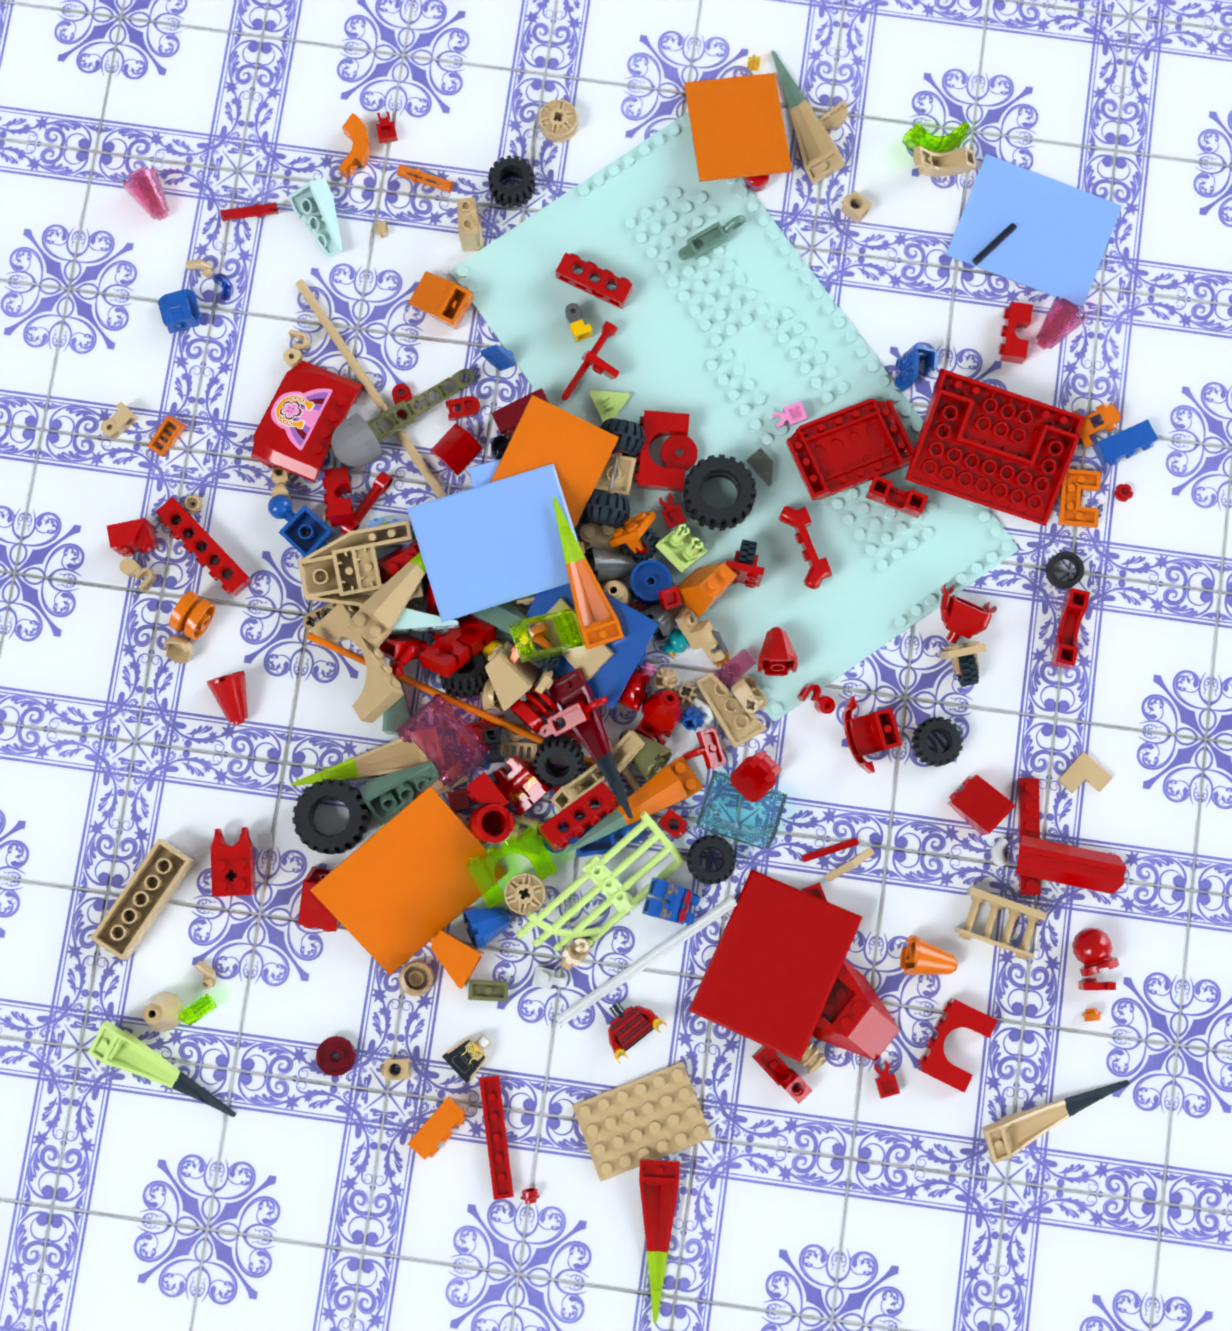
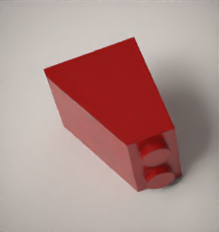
M969 775L962 782L964 786L959 791L956 789L949 796L951 800L947 803L981 836L990 834L1016 806L978 775L972 777Z
M312 866L302 886L298 925L309 929H323L325 932L337 931L341 923L310 891L332 870Z

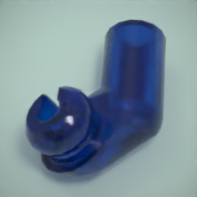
M218 273L214 276L213 280L214 283L222 287L221 299L230 300L232 283L225 274Z

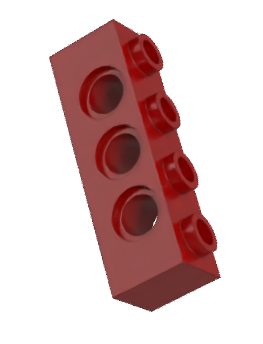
M565 252L555 271L557 279L622 310L633 288V284L627 278H619L608 269L602 270L591 261L585 262L574 253L568 254ZM576 269H581L583 272L581 274H575L573 271ZM592 277H598L600 280L597 282H592L590 279ZM615 285L616 289L609 290L607 286Z
M600 782L539 827L540 833L554 851L563 849L574 837H580L589 826L596 825L601 817L611 814L616 809L617 798L603 782ZM593 804L600 805L597 809L591 808ZM579 815L584 816L582 820H576L575 818ZM562 827H568V828H569V829H568L567 831H565V832L559 831L560 828H562Z

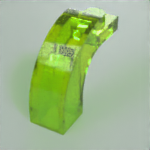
M964 121L950 134L934 136L917 123L905 133L902 143L913 153V148L917 146H922L929 151L937 153L950 152L960 148L962 141L969 135L967 132L970 125Z

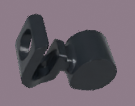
M500 727L484 728L485 745L489 746L487 764L505 762V757L499 752V744L501 743Z

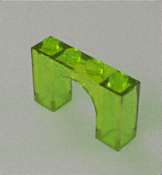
M528 827L520 832V836L513 838V836L503 841V845L496 848V846H493L485 851V855L481 857L476 855L468 860L466 868L488 909L505 900L504 894L494 875L496 864L503 856L511 853L524 855L532 863L540 880L558 871L535 828L531 829Z

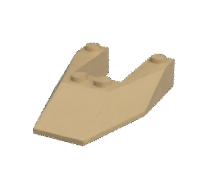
M407 520L354 530L300 559L298 566L305 600L360 607L384 585L381 581L375 549L414 542L411 522ZM422 581L409 601L425 598Z

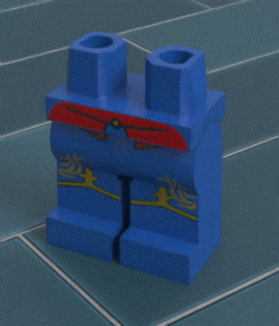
M652 877L648 894L667 901L664 902L646 897L642 914L682 925L684 923L693 924L695 914L687 912L689 904L698 906L701 897L693 893V890Z

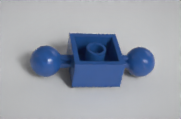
M276 495L268 503V511L271 516L276 519H285L288 522L278 533L304 557L326 546L327 542L336 534L306 505L295 514L292 511V502L284 495ZM306 529L311 530L310 536L304 537L306 535L304 531Z
M607 814L601 817L600 821H602L607 816ZM583 816V817H576L575 819H576V820H582V819H584V816ZM641 820L576 849L577 857L605 854L615 845L616 838L626 836ZM589 826L580 837H574L570 840L568 845L576 843L594 826ZM645 829L631 843L640 841L645 835ZM543 838L544 846L549 852L560 853L565 850L563 848L554 851Z

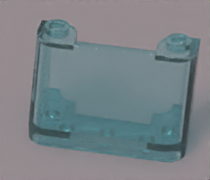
M713 770L696 821L697 826L703 830L760 849L770 848L777 834L787 794L779 790L768 791L766 796L764 795L758 802H750L732 784H729L730 778L725 772Z

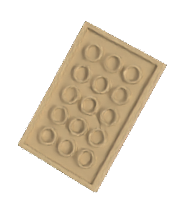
M683 1061L572 1105L600 1182L639 1167L640 1159L657 1160L712 1138Z

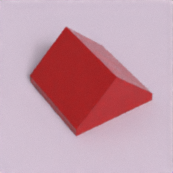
M454 424L430 452L458 476L483 448L467 430Z

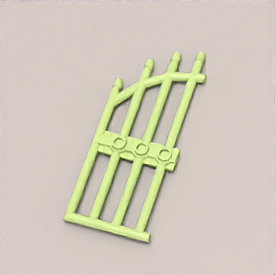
M643 811L640 813L642 821L600 859L595 855L587 860L585 865L581 867L584 873L537 915L529 912L526 918L530 921L516 935L520 939L535 926H538L544 932L533 941L532 944L535 947L540 946L551 935L563 937L553 947L556 953L574 938L590 936L587 939L590 947L593 945V942L602 937L648 895L651 882L635 897H632L627 890L669 853L676 860L656 878L665 880L686 859L648 813ZM648 826L654 834L610 872L605 864ZM660 840L665 847L624 884H621L616 877L655 842ZM589 878L595 883V886L552 925L543 921L547 915ZM599 892H602L607 897L605 901L572 930L560 928ZM612 904L618 910L601 927L585 929Z

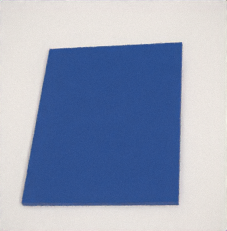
M570 583L537 593L525 617L533 625L537 624L560 598H564L575 610ZM604 592L619 620L624 638L606 644L613 651L614 655L587 683L588 686H591L595 699L607 697L608 702L605 705L614 709L659 623ZM514 637L511 645L514 646L521 640ZM561 654V659L552 672L562 678L575 670V668Z

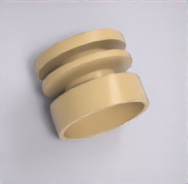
M527 873L517 874L511 878L506 884L504 891L505 902L508 907L515 913L527 915L529 912L535 913L540 910L545 903L547 895L543 882L535 875ZM527 888L529 889L530 897H526L523 900L520 891H525Z

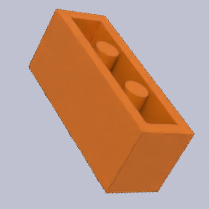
M448 1096L408 1142V1145L424 1160L428 1156L433 1158L439 1151L437 1147L441 1141L445 1143L453 1134L451 1129L455 1125L459 1127L466 1118L463 1115L467 1111Z

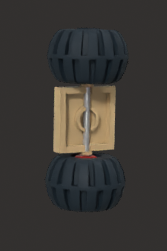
M610 418L605 420L600 428L619 437L594 488V490L598 491L592 492L583 514L585 520L589 523L620 528L624 526V523L630 516L629 502L623 496L629 497L636 458L627 456H635L641 451L645 442V434L642 426L635 422Z

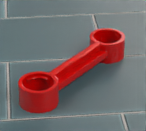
M384 471L377 476L373 487L354 512L355 524L341 526L339 531L341 534L345 535L359 529L361 521L377 499L390 487L393 477Z

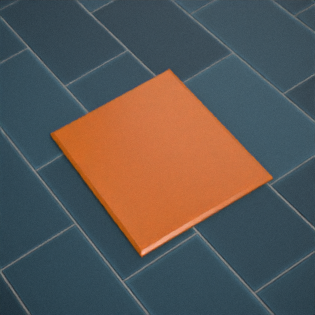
M429 786L311 888L310 891L378 964L391 975L426 945L435 932L443 930L462 913V909L468 908L507 872Z

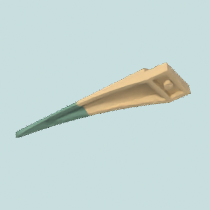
M772 50V57L786 98L803 165L811 183L815 185L845 167L846 164L829 133L775 51Z

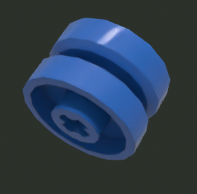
M657 560L642 561L635 566L631 573V593L638 602L644 605L652 606L660 601L658 591L671 587L672 584L670 570L665 564ZM650 580L654 581V584L652 585L648 583L650 582Z

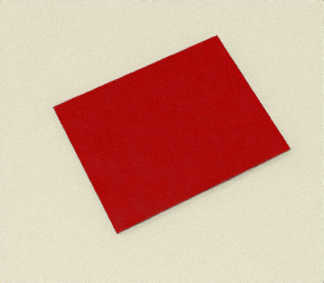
M751 869L737 900V906L732 911L688 1011L801 1062L863 917Z

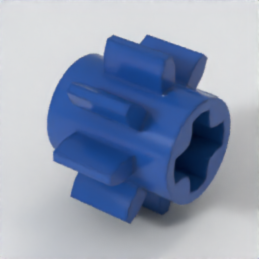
M689 706L687 711L683 710L680 723L686 729L696 731L698 727H702L704 714H702L699 708H691Z

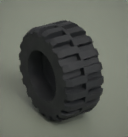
M719 454V457L711 455L706 460H699L696 466L693 465L690 469V473L687 474L684 483L683 502H685V509L690 513L693 521L697 520L699 522L698 525L702 527L706 525L709 527V530L719 528V531H723L727 527H730V529L736 527L738 523L741 524L749 516L755 502L757 489H755L756 482L755 478L751 476V470L746 469L742 461L738 463L735 461L736 458L730 456V459L725 458L724 454ZM722 477L731 481L737 489V499L734 504L722 509L708 505L702 498V487L707 480Z
M325 779L322 782L317 781L310 788H305L302 796H298L296 800L298 803L293 807V812L295 813L292 818V823L296 827L294 829L295 833L299 835L300 841L319 853L334 855L353 849L357 843L363 840L364 833L368 831L367 825L370 822L368 811L370 810L359 790L348 783L336 779ZM327 799H338L349 810V822L346 828L336 835H325L314 824L316 808L322 801Z

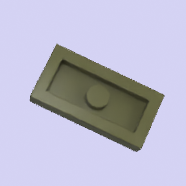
M469 980L468 1000L508 1002L509 982Z

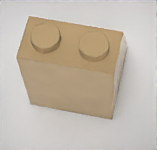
M508 641L503 645L499 643L494 647L492 653L487 657L489 661L485 665L487 674L504 711L531 689L540 674L526 659L515 664L508 660L512 654L510 651L513 647Z

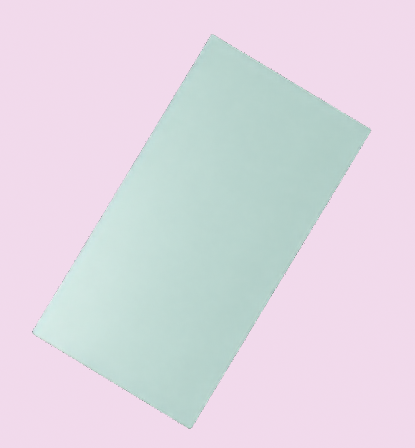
M688 112L451 269V274L458 284L472 292L475 297L472 301L473 305L503 347L513 352L516 365L535 391L542 388L550 404L600 428L603 422L590 397L589 391L629 393L630 398L616 416L617 419H624L639 424L640 416H644V410L690 414L688 437L695 442L698 449L695 466L699 460L708 459V456L714 455V457H719V454H724L725 458L730 459V456L736 458V462L742 461L745 464V468L751 470V476L755 478L756 482L755 489H757L752 510L741 524L738 523L732 529L727 527L723 531H719V528L709 530L708 526L704 525L702 527L698 525L699 522L697 520L693 521L690 513L685 509L683 492L638 489V483L634 482L635 471H639L640 464H635L629 497H623L629 502L630 518L635 517L641 512H654L656 518L648 529L651 527L653 529L651 532L654 533L656 531V537H659L661 540L678 527L676 526L668 530L661 511L665 510V508L659 504V497H662L664 502H669L668 494L671 493L673 495V506L679 504L686 519V523H684L687 526L686 529L689 528L694 538L700 539L699 543L703 542V547L708 552L683 573L659 549L654 554L656 560L665 564L670 570L672 582L675 586H678L698 567L722 562L726 564V560L734 561L736 551H740L742 539L757 542L755 554L759 555L757 566L765 568L760 586L749 588L741 583L731 584L724 595L699 619L700 621L708 620L714 630L720 633L728 649V653L725 656L740 677L750 675L755 680L759 689L766 696L767 704L763 709L772 721L779 720L804 702L799 701L797 696L805 684H818L820 689H823L941 605L943 596L941 587L946 584L945 589L950 592L952 585L955 587L954 592L950 594L952 597L1018 551L1017 545L988 507L905 480L909 466L881 477L892 481V485L904 491L912 489L929 496L919 518L865 498L872 480L821 500H811L786 445V440L796 432L800 425L868 399L885 402L891 400L915 449L923 420L900 389L895 387L893 379L754 193L748 189L745 181L742 178L699 182ZM743 215L746 218L742 226L735 230L731 229L726 233L728 236L727 242L697 259L694 256L687 260L679 258L678 251L687 245L686 240L718 221L723 227L736 216ZM700 240L696 242L694 246L697 250H699L700 248L704 247L705 244L703 241ZM565 252L568 254L574 253L585 262L591 261L602 270L608 269L615 276L630 280L633 288L623 310L557 279L555 271ZM576 269L573 272L575 274H581L583 271L581 269ZM592 277L590 280L592 282H597L600 279L598 277ZM609 285L607 286V288L609 290L616 289V286ZM576 303L581 307L584 324H590L593 330L592 337L575 343L566 320L565 309L567 305ZM605 321L612 323L618 330L614 336L606 340L596 356L620 371L617 378L611 380L604 374L599 375L592 370L590 365L568 400H563L561 395L584 362L581 359L585 352L591 351L601 336V327ZM801 401L808 419L790 427L788 422H785L781 428H776L775 425L780 423L781 419H772V415L776 412L784 413L783 407ZM670 436L657 438L649 448L651 459L661 467L665 466L660 457V449L663 442ZM681 450L676 451L678 456L683 454ZM690 469L687 470V471H685L684 483H685V479H686L687 474L690 473ZM722 477L711 478L702 487V498L708 505L714 508H727L736 501L737 489L728 479ZM785 506L794 509L805 506L812 520L811 525L806 527L818 559L826 557L832 572V577L823 579L818 589H811L804 584V579L810 566L808 561L805 562L802 557L801 551H803V548L795 539V528L779 520V516ZM774 627H779L787 632L798 657L796 672L792 673V670H789L786 676H767L764 674V670L761 673L758 672V658L766 633ZM811 690V692L809 693V695L807 696L806 700L809 699V698L813 695V691H812V690Z

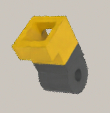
M576 303L567 305L565 309L566 320L575 343L592 337L593 330L590 324H584L581 307Z

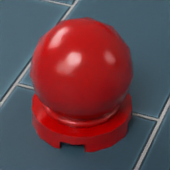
M495 803L479 806L473 811L469 821V827L474 837L486 843L504 841L510 832L513 831L514 826L512 813L502 804Z
M1085 928L1075 936L1072 943L1073 953L1077 960L1083 963V967L1079 969L1082 976L1095 975L1100 973L1099 969L1108 967L1110 970L1120 965L1118 958L1111 956L1112 943L1110 938L1099 928Z

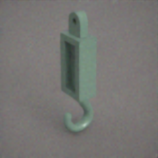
M743 215L736 216L723 227L718 221L686 240L687 245L678 251L679 258L687 260L694 256L697 259L727 242L728 236L726 233L731 229L735 230L742 226L746 218ZM700 240L703 241L705 246L697 250L694 244Z

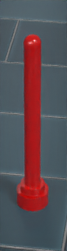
M605 321L601 327L602 334L590 351L595 355L598 354L606 340L614 336L618 330L615 325L608 321ZM585 361L561 395L563 400H568L590 365Z

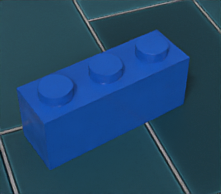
M1147 419L1098 441L1093 446V449L1102 467L1108 464L1111 467L1119 463V459L1123 457L1129 459L1137 455L1136 451L1142 449L1144 452L1153 448V443L1158 438Z

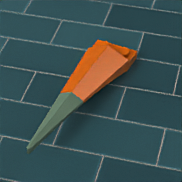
M682 755L666 765L627 798L633 818H628L620 804L611 814L607 815L568 848L565 854L641 820L640 813L646 811L650 816L689 798L704 787Z

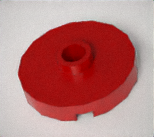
M676 434L668 437L663 442L660 449V457L666 468L685 469L687 471L695 464L698 457V449L690 437ZM681 450L683 454L678 456L676 451Z

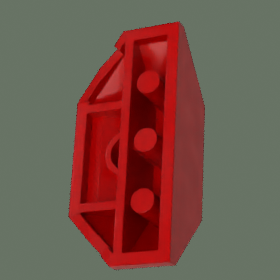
M417 540L377 560L382 584L390 580L420 552ZM427 572L423 577L422 582L429 579Z

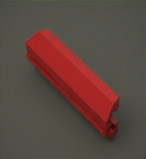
M1022 835L1016 875L1107 894H1114L1124 885L1126 866L1118 855Z

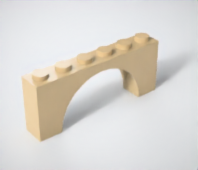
M337 604L310 632L335 644L350 639L360 648L366 663V681L361 695L352 707L360 721L373 723L404 695V692L401 689L400 682L395 679L392 668L384 660L382 651L347 626V622L358 611L356 606Z

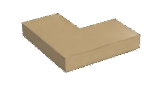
M1082 752L1057 781L1071 793H1074L1084 780L1095 790L1101 792L1113 777L1085 752Z
M870 847L827 873L825 875L827 881H832L857 867L874 855L875 852Z

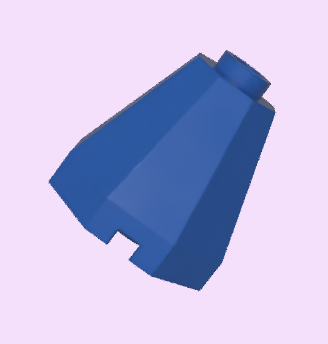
M503 906L468 907L462 909L464 923H467L468 926L466 928L467 933L476 949L486 946L506 930L512 920L509 909L506 910Z

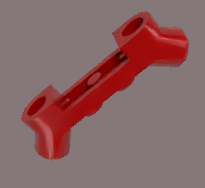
M785 506L779 516V520L795 528V539L803 548V551H801L802 557L805 562L808 561L810 566L804 579V584L811 589H818L823 579L832 577V572L826 557L818 559L806 527L811 525L812 520L805 506L799 509Z

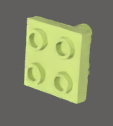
M684 524L679 525L656 544V547L681 573L708 552L703 547V542L699 543L700 539L694 538L689 528L686 529L687 526Z

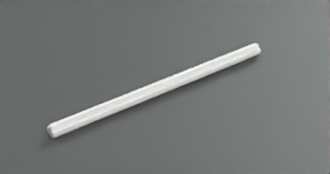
M730 896L695 920L693 924H689L556 1016L559 1025L563 1026L736 907V900Z

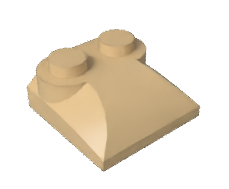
M593 523L579 526L580 541L584 542L585 548L595 547L620 553L619 546L612 548L608 542L613 536L612 533L617 528L606 525L600 526Z

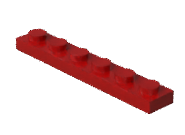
M1018 778L1019 850L1022 835L1040 839L1039 778ZM1019 875V895H1040V880Z
M500 1076L480 1077L494 1200L514 1197Z

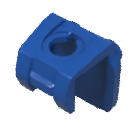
M183 289L168 293L158 300L163 323L168 328L170 334L200 326L198 321L200 311L196 296L192 290Z
M915 344L901 358H897L895 367L899 369L900 376L897 375L895 378V387L904 392L913 385L914 381L918 379L919 360H924V377H927L930 371H935L939 364L937 350Z

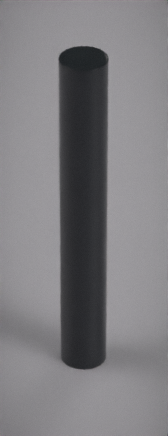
M1011 223L972 259L973 263L978 265L1017 228L1016 225Z

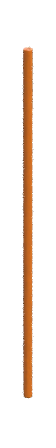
M311 632L308 633L306 639L366 666L364 656ZM396 674L394 675L395 679L534 742L542 744L545 739L538 734L458 698H454L409 676L397 677ZM584 756L583 764L592 767L595 761Z

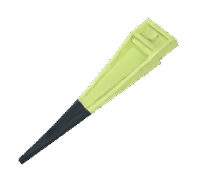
M107 1020L102 1024L88 1054L106 1065L125 1070L177 1090L231 1117L237 1115L236 1112L126 1029L123 1031Z

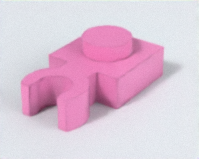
M801 401L783 407L784 413L776 412L772 415V419H781V422L775 425L776 428H781L785 422H788L790 427L808 419Z

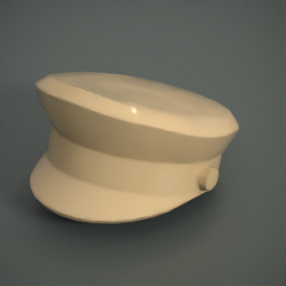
M489 678L484 685L482 693L483 709L488 711L493 708L500 712L504 711Z
M423 961L408 963L399 974L401 989L406 994L414 997L427 993L434 981L433 970Z

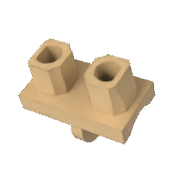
M577 938L562 953L564 959L560 965L568 971L574 965L578 966L589 953L588 941L584 938Z

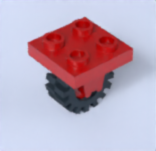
M742 539L740 551H736L734 561L726 560V565L737 575L732 584L741 583L749 588L760 586L765 568L757 566L759 556L755 555L757 542Z

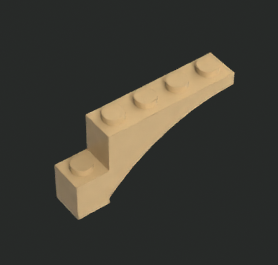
M629 730L611 749L619 774L645 745L634 730ZM595 763L579 777L562 786L551 798V802L561 812L600 782H603L607 788L610 785Z

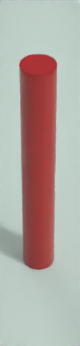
M852 838L803 854L801 857L803 862H807L859 845L857 838Z

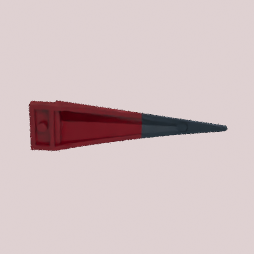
M580 668L558 679L549 688L552 699L560 712L578 702L583 701L587 705L595 700L591 686H588ZM597 707L589 712L592 719L576 726L573 730L597 764L628 818H633Z

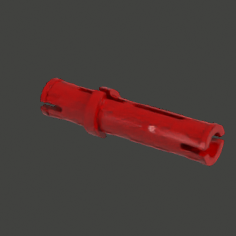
M255 203L254 206L222 209V221L250 217L262 218L265 215L278 214L277 203L262 205Z

